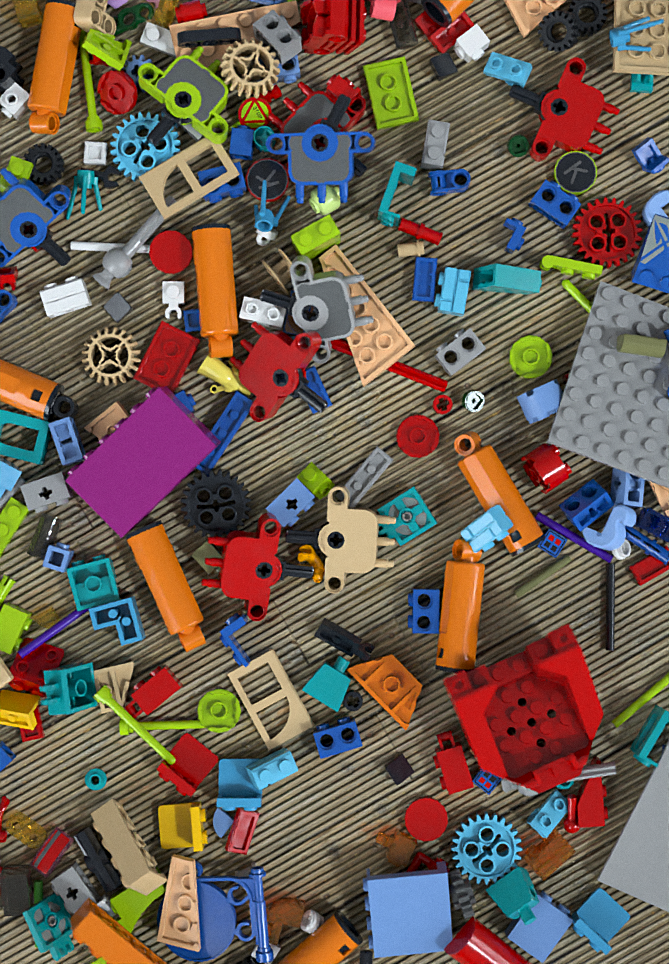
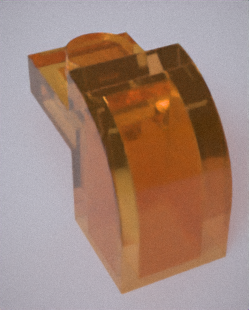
M284 897L270 905L267 911V920L272 921L268 924L269 944L278 945L282 924L300 928L305 908L304 900Z

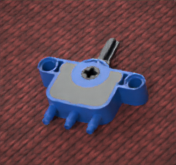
M2 168L0 174L10 186L2 193L0 192V252L5 256L0 258V267L5 266L25 246L35 247L38 250L42 247L61 266L67 265L71 257L52 239L53 232L48 227L68 207L71 199L70 189L65 185H57L45 195L29 179H17L10 171ZM63 194L66 200L59 201L55 198V195ZM31 224L34 226V227H29V228L26 227V225L29 226V225H31Z

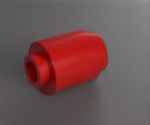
M200 0L180 3V6L175 7L178 24L204 19L205 16H208L205 3H200Z

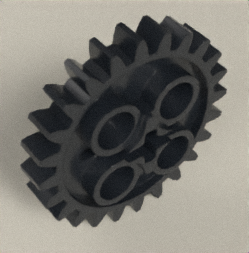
M210 469V475L207 476L202 471L201 479L197 476L193 477L195 484L187 483L190 490H183L187 497L181 498V502L186 504L181 507V511H187L183 519H190L188 527L196 526L194 533L202 530L203 538L207 533H210V537H214L215 534H218V537H222L223 533L228 535L230 530L238 531L237 525L245 526L242 518L249 519V515L245 511L251 510V506L246 505V503L251 501V498L245 497L249 493L248 489H241L245 483L240 482L237 484V475L231 479L230 471L224 476L221 469H219L217 474H214V471ZM222 487H228L232 492L228 497H223L219 494V491ZM206 490L210 493V496L206 500H201L197 495L198 492ZM215 499L218 500V503L235 500L234 504H220L218 509H215L214 505H210L213 504ZM200 504H201V505H207V504L210 505V506H205V507H202V508H197V505H200ZM230 508L235 514L231 518H225L222 515L223 510ZM209 511L212 513L213 518L210 521H204L201 519V514Z

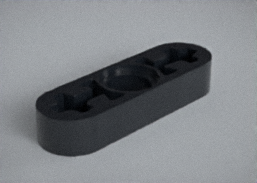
M237 27L190 30L177 34L178 46L181 48L234 44L235 41H242L240 28Z

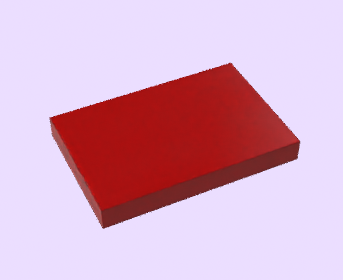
M161 321L133 379L151 388L167 386L175 393L201 340Z

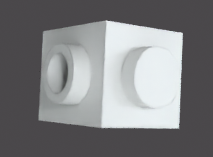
M476 24L456 39L454 50L460 59L464 58L467 63L472 59L477 61L485 54L484 50L488 48L490 40L478 24Z
M15 82L0 97V105L2 106L0 111L9 119L13 116L19 120L29 109V94Z

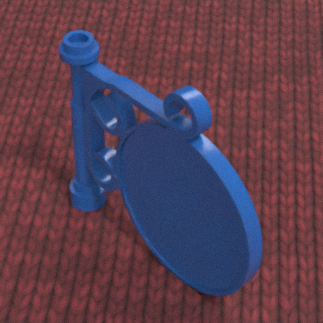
M195 860L198 871L196 880L201 949L199 952L170 944H166L167 947L183 959L204 962L221 955L229 947L235 935L240 940L246 942L252 940L255 936L256 945H258L256 961L267 963L274 960L273 949L269 945L266 903L263 893L262 877L266 876L264 868L262 866L250 868L249 877L233 875L201 876L203 874V867ZM208 881H233L238 884L233 885L227 895L221 888ZM241 885L248 895L242 900H237L233 896V890L238 889ZM164 898L162 899L159 905L157 914L158 929L160 926ZM249 899L251 920H243L237 926V915L234 905H242ZM251 923L252 934L249 936L244 935L241 927L244 925L249 926Z

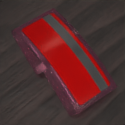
M56 827L31 861L30 866L45 878H48L61 862V857L73 844L74 839Z

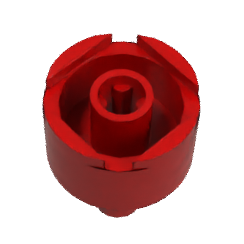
M542 443L521 458V462H526L523 466L526 474L535 486L540 484L543 487L540 491L544 494L562 484L569 478V474L572 473L570 466L559 457V449L555 445H548L546 443Z

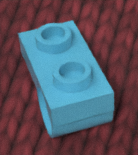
M492 52L483 72L485 75L506 81L511 87L512 85H517L524 88L533 67L531 63Z
M554 790L541 807L535 809L530 814L526 822L539 835L547 838L567 813L568 800L558 790Z

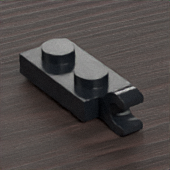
M326 618L323 619L314 635L350 657L355 654L363 661L369 660L370 654L375 648L370 643L361 644V638Z

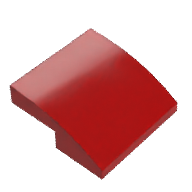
M425 10L413 19L420 31L441 54H444L455 44L457 38L474 26V23L465 11L448 28L435 23Z

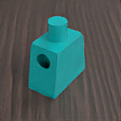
M340 655L334 665L325 661L304 684L302 691L338 712L351 681V677L344 673L350 661Z
M518 866L486 889L490 897L508 918L517 919L521 917L525 925H529L536 920L531 908L539 903V898L527 869Z

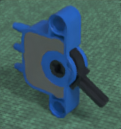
M344 94L339 95L327 119L322 118L319 124L312 125L305 133L271 134L266 140V147L269 152L275 155H288V173L290 179L295 183L297 204L304 202V186H317L318 202L325 203L327 185H339L340 202L347 203L348 183L354 176V154L370 153L375 148V138L368 132H340L341 129L338 125L351 103V99ZM367 136L371 139V145L363 149L360 147L359 141L362 137ZM280 138L282 140V147L275 151L272 148V142ZM325 138L324 143H326V146L317 149L318 144H316V141Z

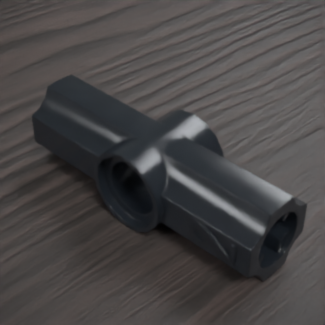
M92 826L85 827L76 833L74 838L85 855L84 861L88 869L95 873L106 893L116 889L122 884L120 875L111 862L112 856L110 852L101 844Z

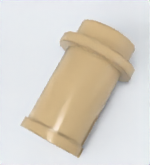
M418 239L416 240L417 242L397 244L399 258L414 255L421 257L420 255L425 254L423 241L419 242Z

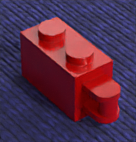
M167 665L164 668L158 666L150 673L152 678L146 683L144 680H141L133 687L135 692L130 696L134 700L126 705L124 709L134 719L143 711L146 715H149L183 686ZM135 702L141 708L139 711H137L133 706Z
M451 730L436 734L440 748L435 749L436 755L433 756L436 769L441 768L443 776L439 777L442 789H447L450 795L473 788L474 785L461 743L454 742ZM444 741H451L450 745L443 746L442 744Z

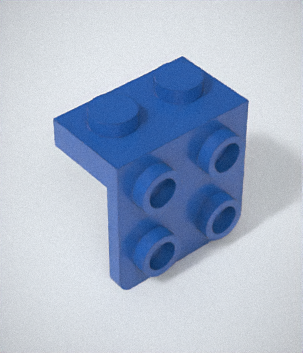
M236 612L225 621L227 625L220 630L221 636L219 638L226 647L230 646L234 651L232 656L238 665L243 664L247 667L251 659L232 633L244 626L249 619L244 612L241 615Z

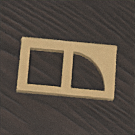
M204 137L139 176V181L142 182L165 220L240 174L221 144H214ZM212 147L227 172L201 187L186 162ZM179 167L193 192L167 207L164 199L165 183L171 172Z
M270 649L268 652L251 660L247 667L242 665L227 674L268 750L275 748L315 725L274 649ZM268 662L282 688L252 704L238 678ZM287 696L290 706L287 723L276 736L270 738L257 712Z

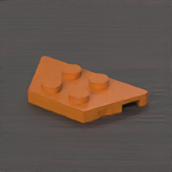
M392 653L349 667L347 671L406 731L423 685Z

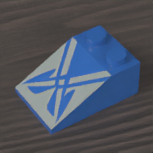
M654 214L632 269L631 278L634 283L669 293V218Z

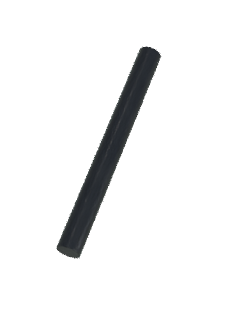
M606 563V650L614 651L615 563Z

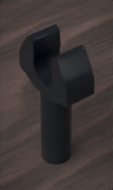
M108 166L103 172L86 168L80 169L94 171V177L102 180L106 189L119 187L117 182L109 181L111 175L121 176L120 171L113 166Z

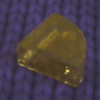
M54 607L33 617L38 625L47 629L60 621Z

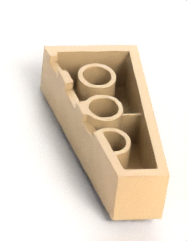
M111 799L91 813L94 820L92 824L95 830L101 833L103 837L102 844L107 851H110L112 855L111 862L122 875L120 877L121 882L126 888H131L147 896L168 881L164 874L157 872L155 866L158 863L155 858L151 857L143 849L146 844L137 832H133L136 827L121 803Z

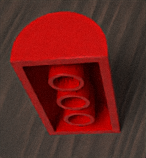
M473 916L444 948V951L460 964H532Z

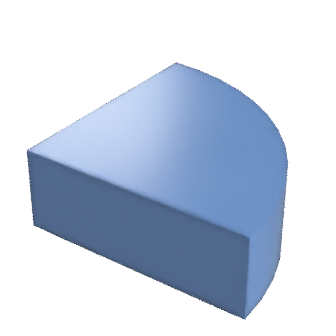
M217 807L213 816V826L217 835L222 838L233 824L234 818L220 807Z

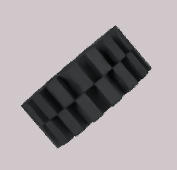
M573 0L571 2L568 13L572 12L574 14L573 17L578 18L577 25H581L578 32H581V37H585L587 34L588 37L592 36L593 33L597 34L604 25L608 11L607 9L605 10V2L601 3L602 0ZM582 8H590L594 12L595 18L592 22L585 23L580 20L579 11Z
M567 10L548 13L547 16L542 18L544 21L539 24L541 29L538 30V34L541 33L539 40L544 42L542 45L548 47L549 51L554 52L572 48L573 44L578 42L577 37L581 34V32H578V29L581 28L580 24L577 25L578 18H574V14L572 12L568 13ZM557 22L563 23L567 29L566 36L562 40L556 39L552 33L553 26Z
M41 143V146H38V144H35V148H29V153L24 154L25 160L34 164L29 178L42 186L43 184L49 186L51 182L55 184L57 182L56 179H61V173L65 170L63 167L65 165L63 157L52 145L48 144L47 146L45 143ZM41 157H48L52 161V166L47 172H39L36 169V162Z

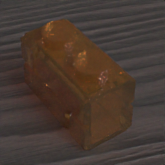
M556 828L547 838L541 837L542 841L537 846L533 844L525 852V861L543 881L576 852Z

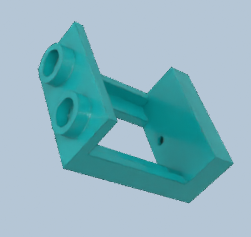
M396 161L378 211L377 219L381 221L382 225L387 227L395 225L398 227L400 215L388 210L398 182L412 186L417 168Z
M0 409V437L3 426L6 423L39 430L34 451L9 446L0 441V455L44 465L51 438L48 424L51 422Z
M656 704L629 749L635 753L633 757L647 767H650L652 764L658 768L659 764L651 759L648 754L665 725L669 722V712Z

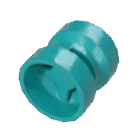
M261 126L254 132V144L260 152H269L266 147V140L271 134H274L270 127ZM273 140L272 148L275 147L276 140Z

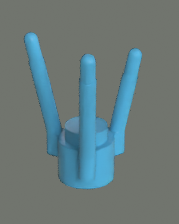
M647 16L621 27L610 29L609 39L611 47H617L618 51H651V47L626 45L627 42H630V33L662 24L664 20L659 19L642 24L650 20V17Z
M266 180L262 181L260 212L258 205H254V227L261 232H269L273 229V226H278L279 219L291 199L289 195L286 197L274 217L272 211L266 209Z

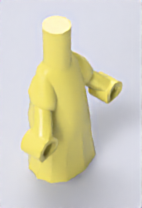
M210 352L197 371L198 374L221 385H212L210 392L216 394L222 391L230 393L238 390L249 397L252 392L240 382L238 369L230 361L228 362L232 369L219 358H210Z

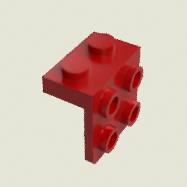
M24 638L19 650L34 639ZM43 643L24 658L17 652L9 670L14 679L8 685H11L13 689L18 691H29L33 695L40 696V698L47 697L46 692H41L39 686L45 685L43 671L59 667L64 657V650Z
M185 733L170 751L176 759L175 763L169 764L163 759L156 770L159 771L158 775L164 781L174 783L176 785L175 789L184 796L187 794L191 797L199 784L218 762L219 758L190 733Z

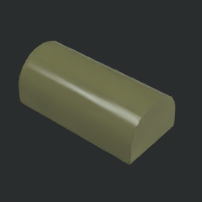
M625 333L617 337L616 348L618 352L662 358L666 351L667 341L666 339Z

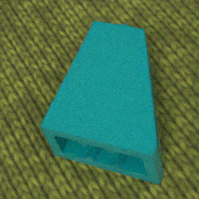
M491 264L474 268L472 290L524 295L540 293L542 285L541 271L502 264Z

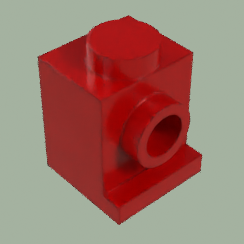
M334 74L327 82V94L335 102L340 94H344L351 99L348 108L361 96V89L359 87L353 89L354 84L346 77L343 79L340 75Z

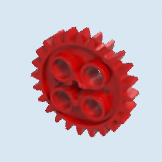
M604 197L602 203L595 199L594 206L591 203H587V210L582 208L579 211L581 216L574 218L579 224H573L571 227L577 230V232L572 233L571 237L577 238L573 246H580L576 253L583 252L585 254L582 259L583 261L589 257L591 264L596 261L598 265L602 266L605 263L607 269H609L612 262L618 267L620 260L626 263L628 261L627 256L632 258L635 255L632 250L639 249L635 242L642 240L637 234L641 233L643 229L637 228L641 220H634L637 212L630 214L631 205L624 208L623 200L616 204V198H613L608 203L607 197ZM604 214H607L608 216L607 232H611V235L608 238L606 234L602 233L606 229V221ZM592 218L598 219L600 227H593L590 220ZM612 218H620L622 225L615 226ZM615 238L622 240V248H617L614 245ZM592 240L600 241L601 249H595L592 246ZM607 242L610 252L606 251Z

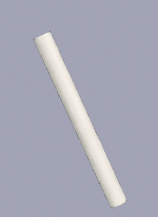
M71 241V250L108 252L114 248L121 250L125 244ZM143 244L136 253H149L150 245Z

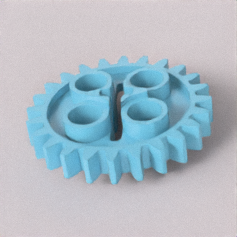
M139 112L137 119L131 114L130 122L123 119L124 127L116 126L119 134H112L116 141L110 142V145L116 149L110 151L112 156H117L113 159L114 164H120L117 168L120 172L125 170L124 176L126 178L132 174L133 182L142 174L181 152L180 149L176 148L181 145L180 140H174L179 136L177 132H172L174 126L161 140L166 142V147L162 150H158L156 146L150 144L146 139L147 136H138L141 129H148L149 133L160 121L159 114L152 118L150 112H148L146 117L143 118V115ZM144 145L147 147L149 145L150 149L143 150L142 146ZM129 146H134L136 151L133 154L128 155L125 153ZM146 159L154 160L151 167H144L143 162Z
M487 812L484 813L483 818L476 813L475 820L468 816V824L460 822L462 830L455 829L459 836L452 837V841L457 843L451 846V850L456 851L452 858L458 860L455 866L456 868L462 867L460 871L462 875L468 872V880L475 876L477 884L480 883L481 879H484L485 884L488 885L489 879H493V882L496 883L497 877L503 878L504 873L511 872V866L514 868L518 867L514 860H521V856L516 853L522 851V847L516 845L521 842L520 837H514L518 831L516 829L510 830L512 827L511 822L504 824V816L497 820L496 813L491 818H489ZM490 828L492 830L489 837L481 836L483 829ZM498 834L501 835L500 838L494 840ZM475 844L477 847L474 852L469 853L465 851L466 846ZM506 844V851L502 853L497 852L498 845ZM482 846H490V851L483 850ZM478 857L476 862H472L474 858ZM485 859L492 861L491 866L488 868L481 867V863Z

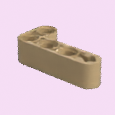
M108 0L76 1L73 17L75 24L86 33H88L90 28L114 35L116 31L115 20L105 12Z

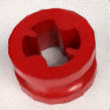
M439 395L433 401V409L438 414H447L452 409V400L447 395ZM439 399L447 400L448 405L445 411H441L442 408H437Z

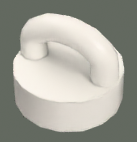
M256 229V233H258L256 237L257 244L265 246L271 240L275 241L278 235L277 231L272 229L269 232H261Z
M314 910L306 911L300 922L301 929L307 933H313L324 923V917Z

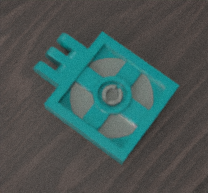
M415 486L377 509L380 515L396 517L395 524H379L382 530L379 531L378 537L384 533L390 539L395 537L400 546L438 523Z
M53 892L22 912L40 953L50 950L53 959L58 961L66 956L68 952L74 950V945L69 936L72 934L71 916L65 909L64 900L60 895L57 896Z

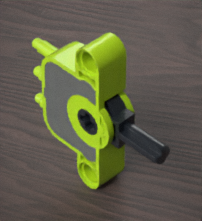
M198 46L189 56H179L165 72L151 63H144L139 67L138 82L140 87L160 103H165V108L162 110L163 118L146 137L150 144L157 146L173 126L178 128L180 125L192 124L195 130L214 144H221L226 141L228 124L219 114L227 104L228 91L232 84L226 85L223 80L214 74L221 64L218 59L211 63L208 68L197 61L204 51L203 47ZM146 74H150L153 76V78L145 79L143 78V76ZM220 128L224 132L216 134L213 132V129Z

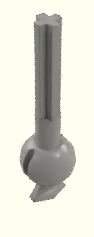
M170 195L165 199L167 207L177 202ZM158 208L121 250L114 248L104 255L102 264L105 269L100 273L92 275L101 286L109 290L111 280L114 277L120 279L130 273L133 265L131 258L164 221Z
M615 761L584 766L581 775L569 781L617 774ZM501 779L502 788L505 793L512 789H518L524 796L539 794Z

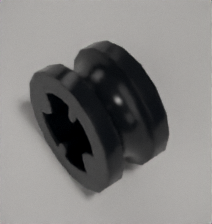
M349 691L345 694L343 703L347 710L357 711L363 704V698L359 692ZM352 695L354 698H359L357 706L347 704L349 696Z

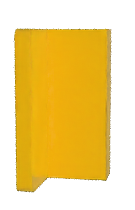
M2 690L0 692V724L34 730L37 722L33 711L41 701L40 696Z

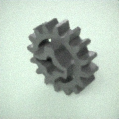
M459 869L449 872L452 884L448 886L455 909L461 908L465 919L475 916L471 904L477 902L468 878L463 880Z

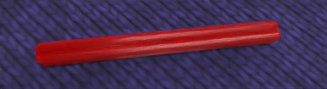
M342 339L331 340L332 349L353 357L347 341ZM398 361L386 369L441 392L445 391L448 384L444 379Z

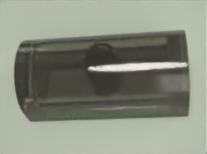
M401 0L400 3L396 4L395 16L393 21L390 22L396 48L398 50H406L415 47L419 42L408 0Z
M42 512L27 554L44 560L48 546L55 544L64 520Z

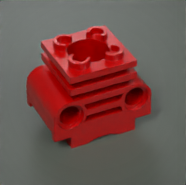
M307 0L300 5V18L302 25L307 26L301 32V44L304 53L328 55L336 50V54H341L344 51V55H349L362 45L366 39L364 19H366L367 9L364 7L365 0H358L357 2L356 0Z

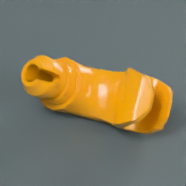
M306 544L299 547L301 553L298 554V561H307L313 566L314 574L312 579L314 582L320 583L325 575V567L322 560L311 545Z

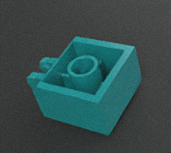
M93 662L72 663L43 671L45 685L39 686L41 692H46L47 698L41 700V705H48L49 715L72 714L98 706V702L93 698V695L96 693Z

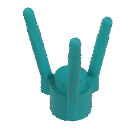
M77 170V176H74L66 220L70 219L78 185L82 189L81 214H85L87 189H92V185L98 210H103L98 177H94V171Z

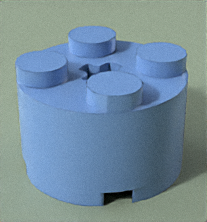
M557 379L517 396V400L526 420L531 424L556 413L563 392Z

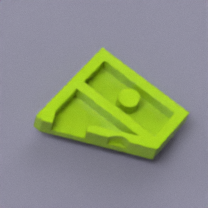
M90 28L85 36L82 47L90 54L99 57L109 66L120 71L125 64L132 42L126 39L122 43L116 41L114 35L104 34Z

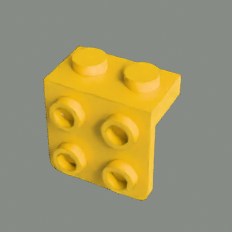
M201 801L159 806L158 818L161 847L163 849L193 847L194 852L203 851L205 844H208L207 830H204L203 822H206L205 808L202 809Z

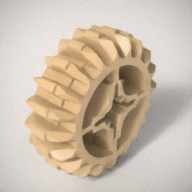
M245 38L242 39L241 44L235 41L233 47L229 46L226 50L227 53H224L222 56L224 61L221 62L220 67L224 70L221 71V76L227 77L224 81L226 85L232 84L230 87L231 92L235 89L238 90V97L242 95V92L246 93L247 99L250 98L251 94L258 98L259 92L265 96L267 89L271 91L274 88L273 84L278 81L277 75H279L280 69L277 68L279 60L274 59L276 52L269 53L270 45L265 48L262 47V40L258 44H255L254 38L250 40V43H247ZM249 54V55H251V56L245 58V57H242L241 55ZM258 58L264 62L267 70L259 63ZM254 62L252 67L253 69L249 72V75H247L249 66H251V63ZM233 67L242 74V79L237 76ZM252 79H256V80L262 79V81H259V82H256V83H250V82H249V81L252 80Z
M105 327L104 335L100 330H97V338L93 335L89 336L93 341L92 344L84 343L85 346L89 347V350H82V354L88 355V358H83L82 362L89 363L84 368L85 371L93 370L89 375L91 378H95L98 375L96 382L101 383L105 378L104 383L106 386H109L112 379L113 384L117 386L118 378L123 383H126L124 376L127 374L128 377L132 378L133 374L129 371L131 369L134 371L138 370L133 364L134 362L140 363L141 359L134 358V355L141 354V351L133 350L138 346V343L136 341L130 343L133 336L128 335L125 338V330H121L118 335V328L114 327L112 334H110L109 328ZM110 339L121 341L118 345L116 344L111 348L103 344L104 341ZM125 347L128 350L126 365H124L120 358ZM97 348H99V350L102 353V358L99 361L98 366H96L95 363V352ZM104 349L108 352H111L112 354L116 352V355L114 356L116 357L115 360L118 362V364L110 359L107 361V358L109 357H107V353L104 351ZM111 365H115L120 369L119 372L114 374L101 372L104 368L107 369Z

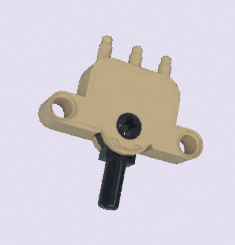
M337 485L329 491L328 524L323 528H315V531L287 530L285 535L287 543L314 544V548L321 549L327 555L325 559L324 585L326 590L333 594L340 592L345 586L346 573H367L373 567H394L393 560L377 559L378 546L395 545V539L378 537L379 524H395L396 517L377 515L375 511L369 508L349 507L350 493L348 488L343 485ZM335 490H341L344 493L343 501L335 500L333 495ZM336 534H338L339 538H342V541L336 544L335 540H332ZM330 578H338L341 582L340 587H333L330 584Z

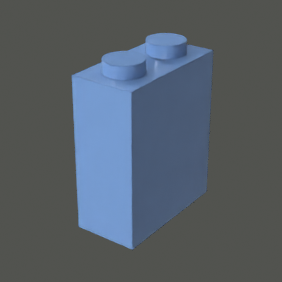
M535 889L539 903L531 908L536 920L529 925H525L521 917L513 919L506 928L505 934L516 945L541 963H544L574 920L569 914L571 911L561 903L556 905L552 902L553 898L543 890L540 893Z

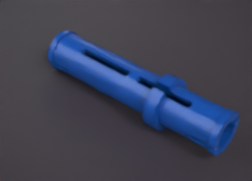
M625 525L626 539L643 549L646 555H652L665 565L668 563L669 551L657 544V540H651L635 528Z

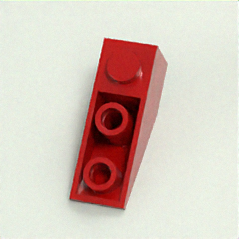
M594 756L590 765L603 762L597 756ZM602 776L583 779L576 795L578 827L605 826V819H608L607 806H604L603 798L607 796L605 784H602Z

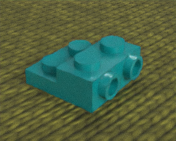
M105 554L92 557L93 562L86 564L84 560L71 563L72 568L66 569L77 611L121 600L111 557L106 558Z

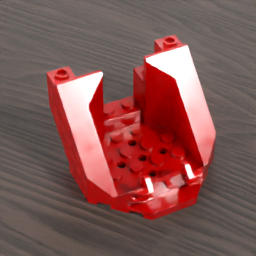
M569 624L553 630L547 634V637L527 645L523 652L487 668L484 664L471 671L465 672L463 670L443 679L445 689L462 727V731L481 771L539 794L581 775L604 713L581 646ZM520 698L526 700V705L523 707L518 705ZM550 709L554 710L556 713L555 717L550 718L547 715V712ZM530 718L536 721L533 727L527 724V720ZM510 727L516 730L513 736L507 733V729ZM538 739H543L545 741L544 747H539L537 745Z

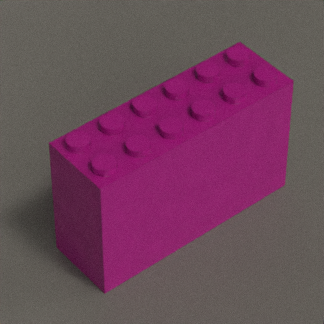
M167 386L152 388L145 395L147 400L137 403L129 411L132 415L129 418H122L114 426L116 430L106 434L98 442L100 446L94 450L91 449L83 457L85 461L79 465L76 464L67 473L69 477L65 481L121 538L131 532L221 443Z

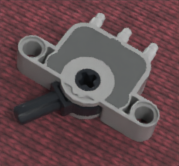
M305 255L296 256L290 267V275L295 291L292 297L266 288L262 290L260 295L261 301L288 309L287 314L291 315L295 323L304 329L305 332L316 331L319 333L322 339L320 348L322 347L327 351L324 354L316 352L312 360L319 364L329 360L332 350L331 340L348 337L353 333L355 327L374 322L373 316L356 318L354 306L368 302L369 297L368 295L351 297L349 289L350 284L364 281L363 274L345 276L339 271L314 274L312 262ZM302 264L307 270L300 272L295 266ZM310 307L314 308L313 313L309 312ZM306 337L308 346L310 347V339Z

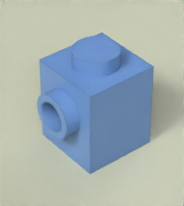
M57 542L56 545H49L42 566L63 573L67 572L66 569L70 567L74 550L69 549L70 545Z

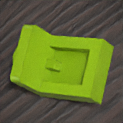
M313 462L297 476L319 500L327 496L329 491L335 486Z

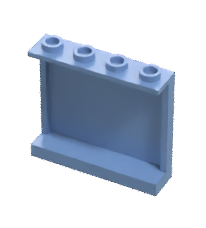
M437 862L436 870L370 876V868L366 869L367 878H363L364 892L368 891L369 897L364 898L365 909L370 911L371 916H366L367 929L372 930V935L368 936L369 949H374V957L444 951V948L453 939L446 862Z

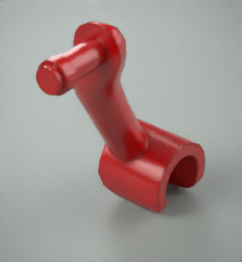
M6 796L1 798L2 801L0 803V843H4L7 840V830H1L3 814L10 803Z

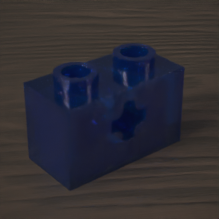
M643 507L633 527L669 545V518L649 507Z

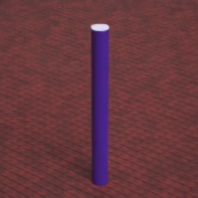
M540 512L536 514L535 519L599 558L608 563L613 559V555L590 545L583 537Z
M90 608L81 611L75 609L17 652L24 658L89 611Z

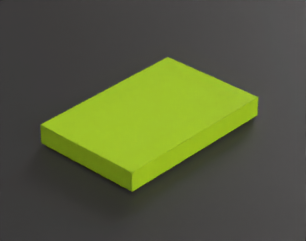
M405 56L364 65L363 72L376 129L382 130L419 121Z

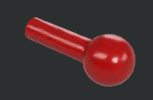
M569 794L568 817L565 818L563 826L568 833H576L580 830L577 823L578 818L576 817L577 796Z

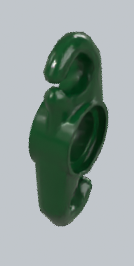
M142 2L130 8L122 9L118 16H113L117 23L114 36L134 30L138 27L139 23L145 22L146 18L141 16V11L144 8L149 10L147 18L149 20L152 19L154 16L153 6ZM127 14H133L134 21L129 25L124 24V17Z

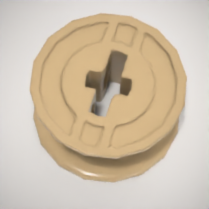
M278 248V252L283 259L271 268L265 261L262 260V263L283 292L289 296V292L284 285L291 280L290 267L292 262Z

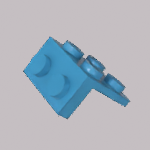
M259 758L220 759L217 807H222L224 811L235 810V807H244L246 811H255L257 807H261L262 789L258 790L253 786L246 770V766L260 760Z
M601 887L596 888L571 915L574 920L572 922L574 924L573 930L581 937L585 935L590 940L588 942L589 945L596 952L601 950L605 955L612 950L608 942L630 919L629 913Z

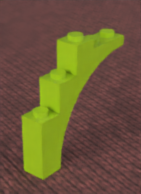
M156 867L157 872L162 874L158 867ZM167 882L147 896L126 887L114 893L110 899V907L116 915L119 914L115 920L132 934L140 915L152 901L166 891ZM100 956V958H92L89 964H106L107 961Z

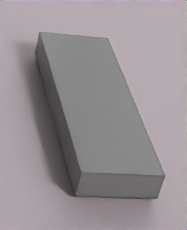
M378 446L344 485L350 493L349 507H355L393 461ZM341 490L336 494L337 498L341 501L344 500L345 496Z

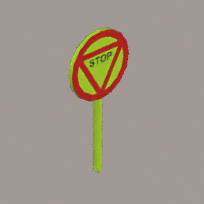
M261 97L245 99L238 109L239 121L228 128V133L232 131V128H237L239 125L249 126L254 131L261 126H267L270 123L268 115L272 113L269 103Z

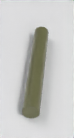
M567 554L514 590L515 595L520 598L572 560Z

